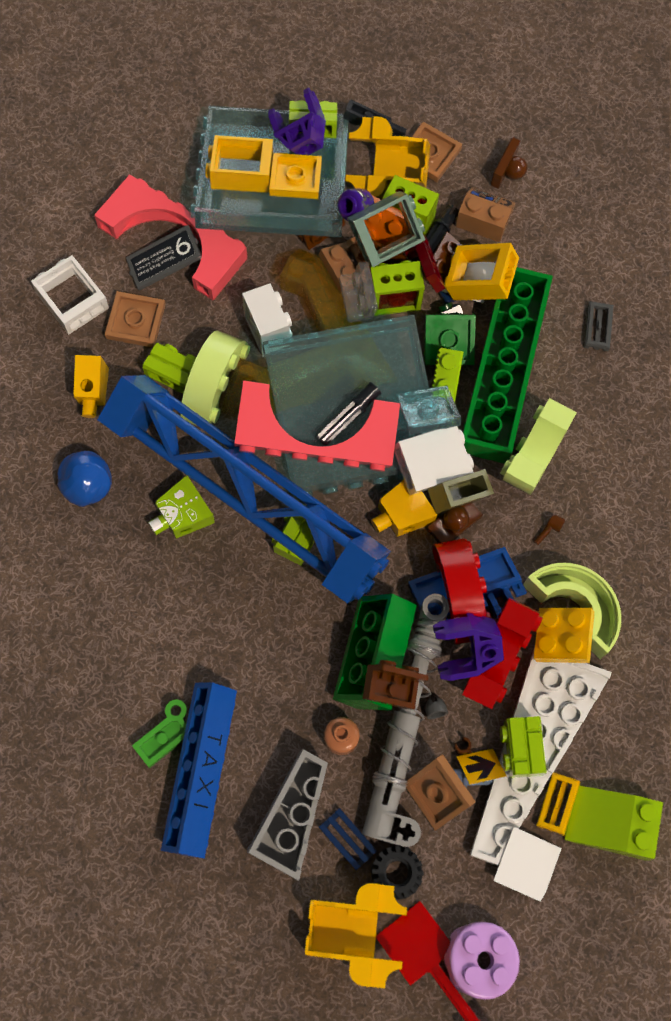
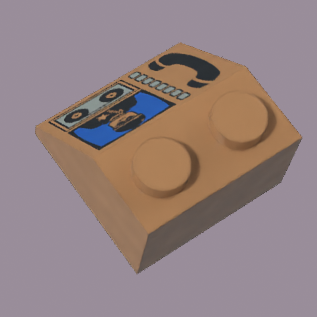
M471 187L466 193L459 210L456 227L500 242L516 203Z

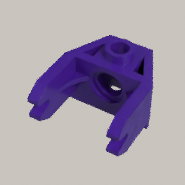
M308 87L304 90V97L310 112L307 115L285 126L278 111L276 112L274 108L268 111L274 137L281 141L290 151L298 155H311L323 148L326 120L314 91L311 92Z
M467 613V617L444 620L433 625L436 639L449 640L469 636L471 657L445 661L438 665V673H440V679L452 681L476 677L504 660L502 635L495 619L484 616L477 617L472 613Z

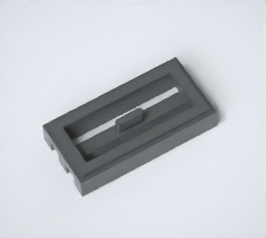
M589 302L584 348L589 349V347H592L595 350L604 349V351H609L614 305ZM594 308H596L595 341H591ZM603 310H607L604 342H600Z

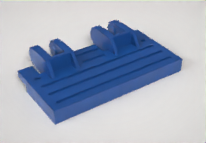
M505 547L480 555V569H477L479 577H484L487 593H483L485 609L489 606L496 619L501 612V608L496 600L497 597L502 596L505 603L508 598L514 600L509 590L510 588L516 598L527 593L522 584V578ZM436 571L408 581L409 589L419 610H421L425 598L431 594H441L447 599L440 572ZM430 603L428 605V611L432 615H440L442 613V608L439 604Z

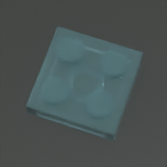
M447 385L397 394V403H400V412L409 435L461 426L460 414Z

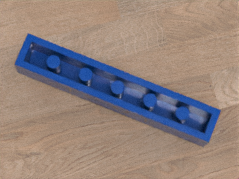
M213 682L195 683L161 851L205 859L237 690Z

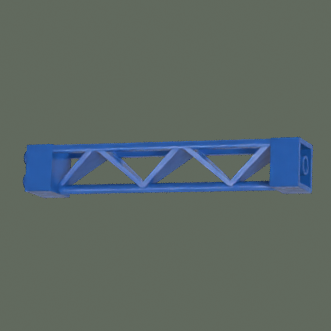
M121 376L97 419L99 422L120 437L134 436L323 574L326 578L321 585L347 604L355 598L359 600L364 594L367 595L375 584V581L372 579L378 572L381 574L389 563L387 559L391 552L389 549L367 533L357 529L253 453L239 451L240 447L235 446V440L169 394V391L148 376ZM173 408L179 413H181L183 416L188 418L190 421H192L194 424L199 426L201 429L206 431L208 434L213 436L219 442L224 444L226 447H228V449H225L224 447L219 445L213 439L208 437L206 434H204L199 429L194 427L188 421H186L181 416L176 414ZM152 421L163 445L146 433ZM176 426L211 451L180 454ZM222 458L242 502L184 460ZM251 465L256 467L258 470L263 472L265 475H267L269 478L274 480L276 483L281 485L283 488L288 490L290 493H292L294 496L299 498L307 505L301 504L299 501H297L292 496L287 494L281 488H279L274 483H272L267 478L258 473L256 470L251 468ZM253 482L287 505L288 508L258 511ZM294 516L305 518L323 561L264 518ZM330 521H331L333 524H335L336 526H338L340 529H342L344 532H346L347 534H349V535H350L351 537H353L354 539L351 540V539L348 538L346 535H344L342 532H340V531L337 530L335 527H333L332 525H330ZM333 539L345 547L337 561Z

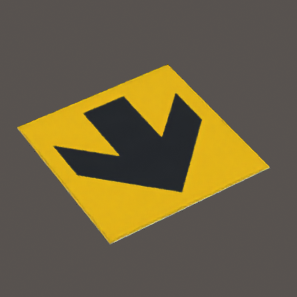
M493 749L457 756L470 785L507 777Z

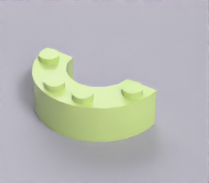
M217 330L214 331L207 338L195 359L185 386L182 403L211 424L216 423L221 412L219 409L220 396L222 391L224 392L229 382L228 375L231 370H235L236 366H239L242 359L246 360L250 351L248 343ZM181 414V417L183 419H185L189 423L194 424L192 421H190L188 418Z
M550 398L544 407L539 405L533 416V419L537 421L528 438L522 437L516 448L519 453L516 456L512 455L500 472L504 476L503 481L531 495L577 412Z
M555 563L538 569L526 579L523 584L524 587L541 604L550 598L564 597L573 600L581 608H592L594 610L591 651L599 659H602L612 649L621 628V609L613 589L599 574L578 564Z

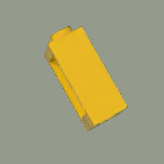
M215 135L214 143L209 145L208 159L211 160V163H206V178H210L211 189L269 193L273 161V139ZM221 158L261 161L260 170L256 172L220 169Z
M511 243L457 245L455 254L451 258L448 276L445 278V288L453 300L508 299L519 256ZM496 262L492 279L463 281L468 263Z

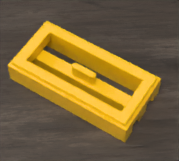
M552 773L536 824L537 827L563 836L565 835L579 789V780ZM557 781H562L550 823H546L545 819ZM571 784L572 787L560 826H555L567 786Z

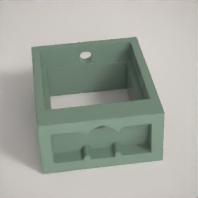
M398 191L347 217L364 260L368 265L374 267L425 241L423 235L425 227L421 219L415 215L414 209H416V205L411 195ZM398 203L410 234L376 251L364 220Z

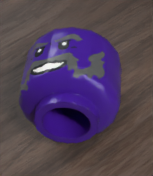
M348 189L338 199V211L341 217L348 221L347 217L373 205L374 199L366 189Z

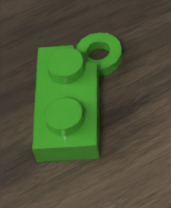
M181 700L170 701L165 708L167 718L132 745L149 768L183 742L186 723L183 719L186 717L187 707ZM174 706L181 708V713L177 716L171 714V709Z

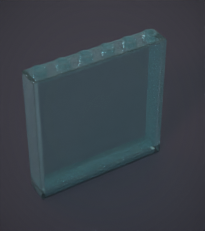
M209 106L208 116L204 115L203 130H206L201 132V147H203V150L199 149L198 163L201 164V167H196V182H198V185L193 187V199L196 200V203H191V218H195L197 229L342 237L343 218L338 211V199L345 190L349 120L343 118L344 114H337L336 138H324L323 148L311 154L312 156H322L319 197L318 199L269 196V193L211 189L210 178H206V163H211V160L208 159L209 145L214 143L215 135L273 139V153H295L274 137V131L268 116V111L271 109ZM275 110L280 113L285 126H288L289 111ZM221 158L220 169L259 172L261 161Z
M414 315L263 342L262 347L276 419L280 426L294 439L312 446H325L317 439L316 434L351 401V397L355 398L369 382H372L382 393L375 400L400 403L395 444L399 441L437 430ZM371 404L365 408V413L361 412L326 446L342 443L360 431L368 418ZM283 453L288 479L311 496H313V492L323 490V494L338 492V487L348 485L349 490L364 487L363 482L372 480L374 485L389 482L388 477L398 476V480L404 479L395 453L392 466L385 468V472L369 470L370 465L359 464V468L343 466L344 462L333 460V464L318 463V458L307 457V461L295 460L291 458L292 454Z

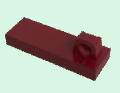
M426 237L425 241L404 251L409 260L419 256L425 276L436 293L445 289Z

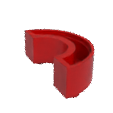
M463 538L433 544L432 552L437 572H440L449 603V619L467 617V613H472L477 617L491 618L489 612H486L483 593H487L484 577H479L477 569H480V560L478 553H473L471 542ZM469 636L455 638V644L469 642Z
M511 598L507 599L496 620L502 635L504 660L479 676L470 677L462 693L463 696L490 709L493 708L495 702H502L507 688L503 686L509 671L514 672L521 659L517 654L521 647L526 649L532 637V634H530L531 630L536 632L542 622L543 617L539 616V611Z

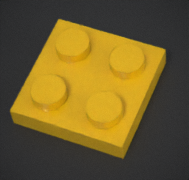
M273 153L269 196L318 199L322 156Z
M539 608V616L543 617L536 633L535 661L590 663L594 610L592 608Z

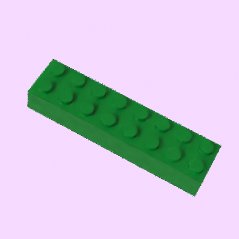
M517 267L508 299H495L463 429L465 437L464 446L467 454L503 464L511 457L551 287L552 275Z

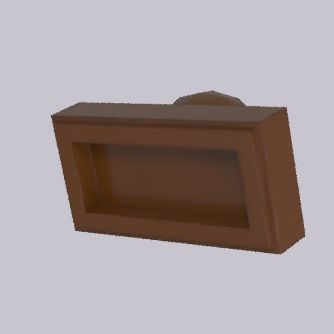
M514 137L511 138L493 173L491 186L499 189L506 175L511 179L518 180L527 173L528 167L525 159L516 156L521 140Z
M473 503L445 511L442 516L427 527V531L438 543L452 541L481 519L483 514Z

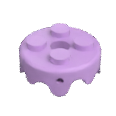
M472 922L452 932L450 936L451 942L444 961L450 981L455 988L470 997L483 1000L494 999L508 991L516 980L520 963L518 949L509 933L502 927L488 922ZM483 951L487 952L490 956V965L486 969H481L477 962L478 955Z

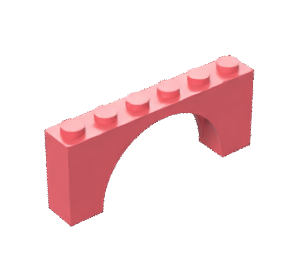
M130 174L94 215L98 228L115 239H118L120 235L131 227L148 221H168L182 227L189 225L202 248L200 264L192 276L193 287L213 301L247 260V249L242 241L229 237L220 227H213L202 216L194 215L183 204L173 202L162 191L152 189L143 179H136Z
M243 381L234 443L236 447H240L239 451L255 453V449L266 451L265 455L281 457V453L292 454V459L307 461V457L318 458L317 462L323 464H333V460L344 462L343 466L359 468V464L370 465L369 470L385 472V468L392 466L400 403L374 400L365 424L353 437L332 446H312L294 439L280 426L270 404V384Z

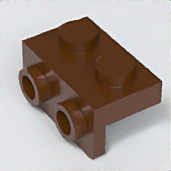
M380 660L377 665L367 666L363 699L415 710L419 682L428 681V675L419 673V668L402 666L401 669L396 667V662Z

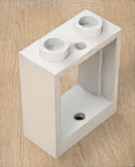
M73 255L60 260L54 267L46 272H41L31 281L36 294L68 335L109 309L106 297ZM76 275L91 296L62 314L46 292L71 276Z

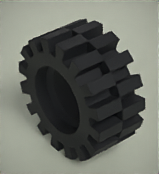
M401 846L386 848L377 855L372 864L371 877L374 884L394 886L395 899L399 900L410 897L422 883L423 871L421 860L419 861L415 852L413 853L409 848ZM399 861L407 867L408 877L402 884H393L388 880L386 869L391 862Z

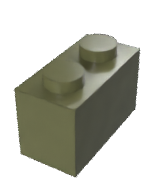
M485 469L442 482L428 489L436 514L494 494Z

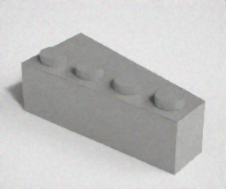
M304 749L299 751L246 851L298 881L328 765L327 762Z

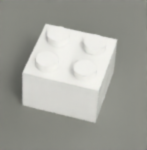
M269 283L242 293L244 316L262 357L289 348L290 338H292L290 329L292 321L288 312H283L281 308L283 302L279 292H274Z

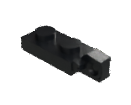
M349 100L343 118L350 124L361 126L363 117H383L392 127V136H405L407 129L391 122L392 118L358 102Z

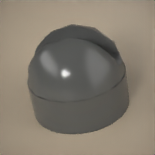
M435 697V702H432L431 698L427 700L425 704L427 719L440 718L448 714L443 699Z

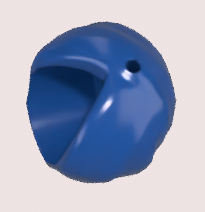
M81 451L72 453L63 459L58 468L57 486L59 491L70 503L79 507H85L101 501L111 489L112 476L110 468L105 460L94 452Z

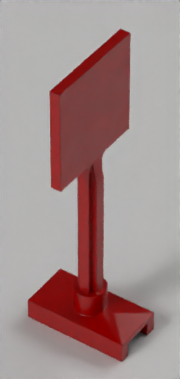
M421 901L409 909L407 915L400 916L376 935V939L391 960L403 961L402 970L399 971L410 986L426 973H430L464 1021H480L439 966V963L444 960L451 941Z

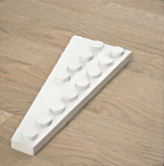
M534 647L512 718L536 716L541 718L547 773L543 776L509 778V771H504L507 777L493 780L470 856L494 865L499 864L513 827L519 829L524 819L528 816L530 809L543 791L545 784L556 769L608 679H610L612 672L587 663L536 662L534 659ZM504 743L499 759L502 768L503 754H507L506 743Z

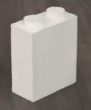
M456 423L399 441L395 444L394 453L409 495L428 490L442 482L474 473L472 469L474 467L473 459L466 452L464 434L458 429Z

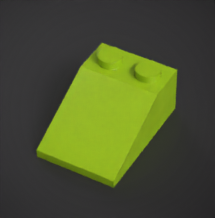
M579 786L564 840L645 861L654 860L663 802L636 795Z

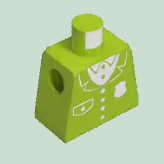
M186 476L155 502L157 510L161 515L148 522L155 535L170 528L175 538H179L215 523V520L189 477Z

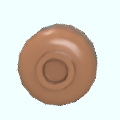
M337 717L327 724L324 731V743L332 753L347 755L353 752L358 745L360 738L359 729L351 719Z

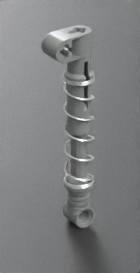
M431 594L425 598L418 618L421 621L417 622L419 628L415 629V632L418 634H414V637L409 640L407 647L414 655L412 667L419 668V673L425 675L438 669L432 659L441 657L442 648L440 647V641L435 638V633L433 632V625L446 620L449 612L448 600L441 594ZM430 603L439 604L442 608V613L440 615H432L428 611V605ZM429 662L435 666V669L428 670ZM419 682L415 710L401 708L400 711H394L392 720L387 722L390 728L385 746L380 747L383 755L379 770L373 773L372 782L374 789L362 835L403 847L415 845L421 837L420 826L415 820L396 813L401 793L406 791L408 782L405 781L406 774L411 771L409 762L413 747L418 745L416 735L419 723L425 719L424 715L417 710L420 698L431 695L430 689L424 685V682ZM423 687L428 691V694L421 695ZM395 751L400 752L399 758L394 756ZM393 759L398 761L395 771H391ZM389 782L392 784L387 804L384 805L382 804V801L384 798L387 783ZM395 817L400 818L398 827L405 828L406 824H410V829L414 831L413 836H407V839L403 840V835L396 832L395 840L389 839Z

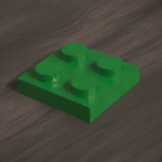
M425 314L424 364L436 365L437 351L440 348L463 351L461 365H474L476 315Z

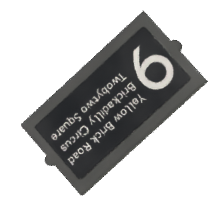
M189 225L126 257L131 270L129 274L134 278L139 291L202 258L197 246L198 240L194 238Z

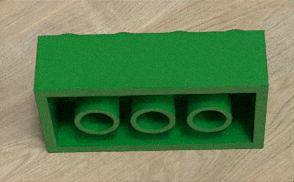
M394 594L362 596L358 600L333 700L356 709H392L391 705L363 699L367 666L377 665L380 660L396 662V667L402 669L411 627L415 618L416 604Z

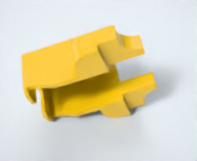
M376 116L374 118L363 117L360 128L354 132H349V139L351 141L375 143L374 175H346L345 181L354 185L355 188L366 189L371 195L379 199L383 198L387 187L395 175L426 188L430 155L428 139L392 136V127L385 118Z
M373 883L365 884L358 890L356 905L311 900L309 909L310 927L309 934L306 937L305 955L349 960L350 977L356 984L366 987L385 988L387 977L395 970H402L403 961L374 958L378 912L407 915V907L401 906L396 901L394 886Z

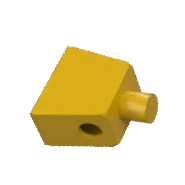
M75 355L74 398L82 405V417L95 418L97 405L105 406L109 368L101 356Z
M403 480L379 500L378 508L382 514L371 519V523L377 533L391 527L398 537L432 524L436 520L437 514L423 492L409 495Z

